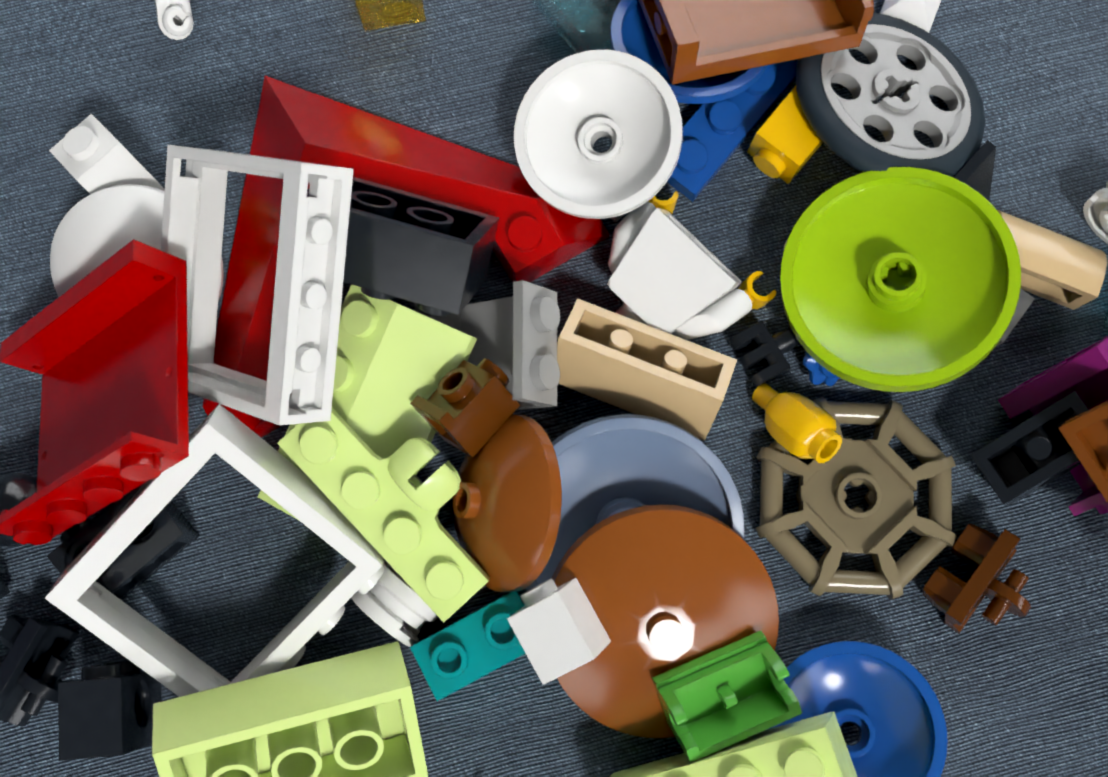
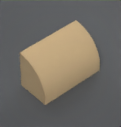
M997 210L1008 225L1018 249L1021 265L1020 288L1022 290L1072 310L1099 296L1107 267V257L1103 250Z

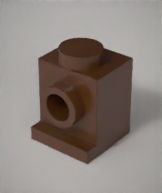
M483 358L477 366L463 360L457 368L448 372L441 379L438 388L427 400L417 395L410 403L444 441L472 458L520 406L516 400H512V395L505 388L510 382L507 375L487 358Z

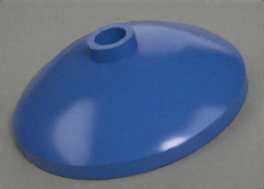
M841 641L811 649L787 667L790 676L784 678V681L799 700L802 714L771 728L834 711L839 726L844 722H850L859 730L858 741L854 745H846L858 777H941L948 743L945 717L939 700L927 680L913 665L901 656L870 643Z

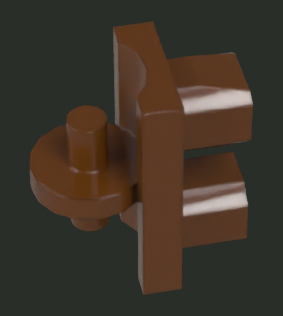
M970 523L956 541L952 553L977 568L971 578L965 583L939 566L923 588V595L938 610L945 614L944 624L960 634L985 596L991 602L981 616L995 626L998 625L1007 611L1019 617L1027 615L1031 609V604L1019 593L1029 578L1021 571L1013 569L1004 583L997 580L1017 551L1015 547L1021 538L1006 529L998 537L985 529Z

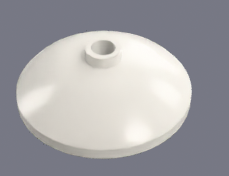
M589 50L563 58L547 68L533 82L524 95L514 125L516 158L525 179L532 189L545 202L557 210L587 219H604L620 216L639 208L652 199L672 175L680 156L683 140V126L679 105L666 80L657 70L643 60L614 50ZM608 137L612 140V145L608 151L599 153L593 150L597 139Z
M117 185L92 193L74 205L58 225L51 245V277L58 297L133 239L161 250L165 191L144 185ZM222 256L218 302L221 296L224 278Z

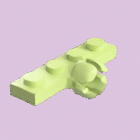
M332 408L331 421L297 424L277 443L443 623L489 581L490 577L449 534L437 517L440 508L460 489L461 479L457 470L448 460L425 482H422L416 476L421 469L440 453L431 442L422 437L411 438L391 456L382 458L375 454Z

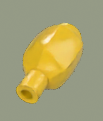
M767 383L755 389L752 400L765 410L764 423L766 430L782 447L798 458L814 459L818 463H825L835 456L841 447L842 437L836 433V420L832 415L799 393H778Z

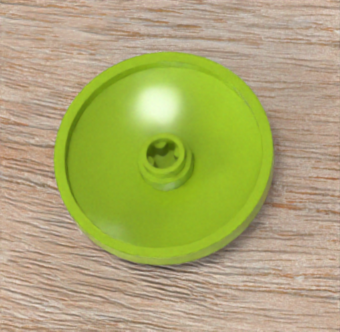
M889 167L887 171H867L849 177L822 193L809 205L794 225L788 237L781 262L782 302L787 320L797 340L806 352L829 372L850 383L885 392L919 391L948 383L976 367L996 347L1009 326L1019 300L1021 287L1020 258L1013 235L1001 214L986 198L967 184L940 172L922 168Z

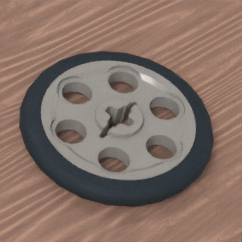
M873 13L872 19L868 21L859 47L797 60L796 92L803 114L816 135L836 156L862 173L867 171H887L889 167H914L955 177L981 147L985 129L983 101L977 85L960 59L944 43L924 29L899 18ZM849 49L862 52L868 58L870 64H862L856 61L851 56ZM897 55L908 57L914 62L917 70L906 68L898 60ZM831 83H837L846 87L851 92L853 100H847L838 96L833 91ZM929 95L938 96L948 105L949 111L936 107L931 102ZM883 96L884 98L879 103H877L878 100ZM863 125L876 127L884 135L886 142L873 140L867 135ZM913 130L927 134L933 141L934 148L921 144L916 139Z

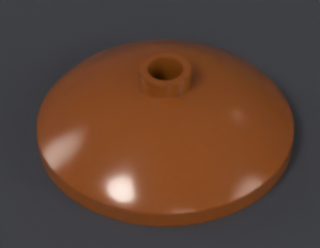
M512 414L473 458L467 454L465 455L458 471L461 479L460 489L453 496V520L459 543L490 577L485 586L497 592L521 591L530 586L540 576L555 546L562 507L560 470L551 440L542 426L534 419L525 415Z

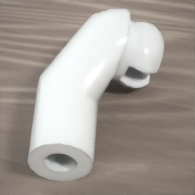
M155 0L158 26L164 35L175 40L184 39L189 36L193 30L194 23L190 0Z

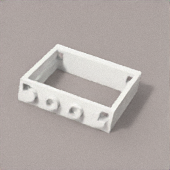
M176 145L167 146L161 251L186 260L188 393L276 425L331 421L353 168ZM181 159H186L185 176H180ZM228 171L283 179L267 381L214 364ZM308 183H310L309 196H307Z
M218 404L189 435V456L162 472L159 477L147 481L62 572L45 599L177 696L181 697L294 668L306 650L305 644L317 632L321 635L327 634L342 617L345 611L344 604L357 591L362 595L369 592L382 577L385 567L383 566L384 558L304 472L221 404ZM215 453L349 560L231 682L96 582L100 575Z

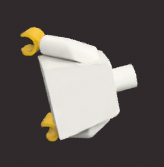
M675 191L668 200H659L654 196L639 208L629 212L615 227L608 261L612 276L607 285L624 302L615 313L669 334H675L682 339L690 340L724 331L747 315L752 309H760L776 296L777 292L775 289L767 296L758 295L754 291L752 283L764 274L763 272L755 271L742 282L672 215L679 196L678 192Z

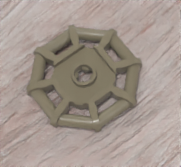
M823 396L813 399V402L821 406L836 420V433L842 437L841 447L829 461L818 463L812 459L807 464L793 457V454L788 452L776 440L768 447L760 448L756 457L761 461L760 526L755 528L759 538L765 537L809 584L808 591L815 595L821 596L824 592L886 595L890 600L903 596V588L946 546L953 547L957 535L952 532V468L956 466L952 456L946 457L902 411L903 405L894 400L883 404L827 401ZM840 424L876 425L873 439L860 441L843 438ZM894 435L922 463L921 465L911 469L888 445ZM783 473L799 478V487L796 491L798 511L783 515ZM928 479L929 519L917 516V506H914L913 491H917V481ZM848 483L853 487L863 483L869 489V492L864 497L869 504L865 511L858 506L850 509L844 501L847 494L844 488ZM804 523L822 542L826 550L819 561L813 557L789 529L796 528ZM910 529L921 538L895 563L888 549ZM842 553L871 554L875 572L837 569Z

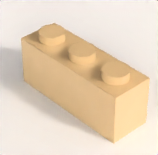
M578 298L557 341V362L560 368L558 384L631 413L671 422L705 441L722 405L737 363V359Z

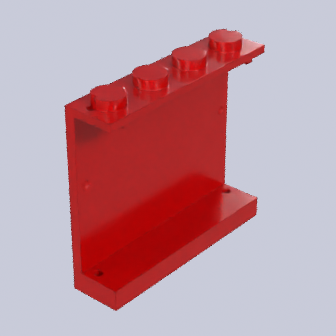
M133 239L1 342L0 362L41 374L42 392L37 492L10 510L5 509L1 512L0 534L13 536V541L23 545L46 544L52 538L75 524L84 522L87 517L110 503L119 501L125 494L145 482L159 477L162 472L189 456L186 260Z

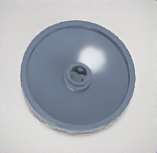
M634 414L610 415L590 420L566 431L552 442L558 460L562 488V507L558 535L550 559L543 572L526 590L528 591L552 578L565 553L587 530L614 514L636 507L676 505L695 509L722 521L744 539V515L741 500L729 472L712 450L696 436L671 422L659 418Z

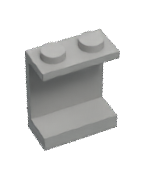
M524 280L513 282L512 297L467 304L459 315L452 313L448 316H436L425 313L417 307L418 303H415V311L477 338L468 362L477 366L483 358H487L496 364L510 380L505 388L512 395V400H516L520 404L516 410L557 406V385L560 380V368L557 362V327L560 323L557 292Z

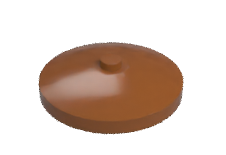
M648 505L614 514L600 521L579 537L565 553L552 576L557 587L577 578L611 640L610 644L594 660L557 679L567 695L581 710L591 718L616 731L645 738L675 737L667 724L652 677L758 631H762L766 636L767 642L775 651L779 627L778 604L771 578L765 566L754 550L737 532L722 521L704 512L676 505Z

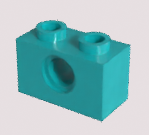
M518 591L509 593L410 647L436 701L447 697L526 654L507 618L525 606Z

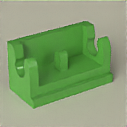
M758 631L652 677L667 724L690 763L802 714L799 700L784 681V678L790 676L781 658L767 642L766 636L762 631Z

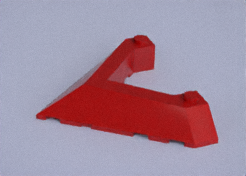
M264 76L250 155L353 168V177L499 217L492 250L512 283L521 280L532 282L609 237V232L601 219L572 216L557 210L545 202L532 189L518 166ZM246 174L216 331L214 364L267 381L283 179ZM204 398L202 407L207 416L219 403ZM222 405L261 438L283 426Z

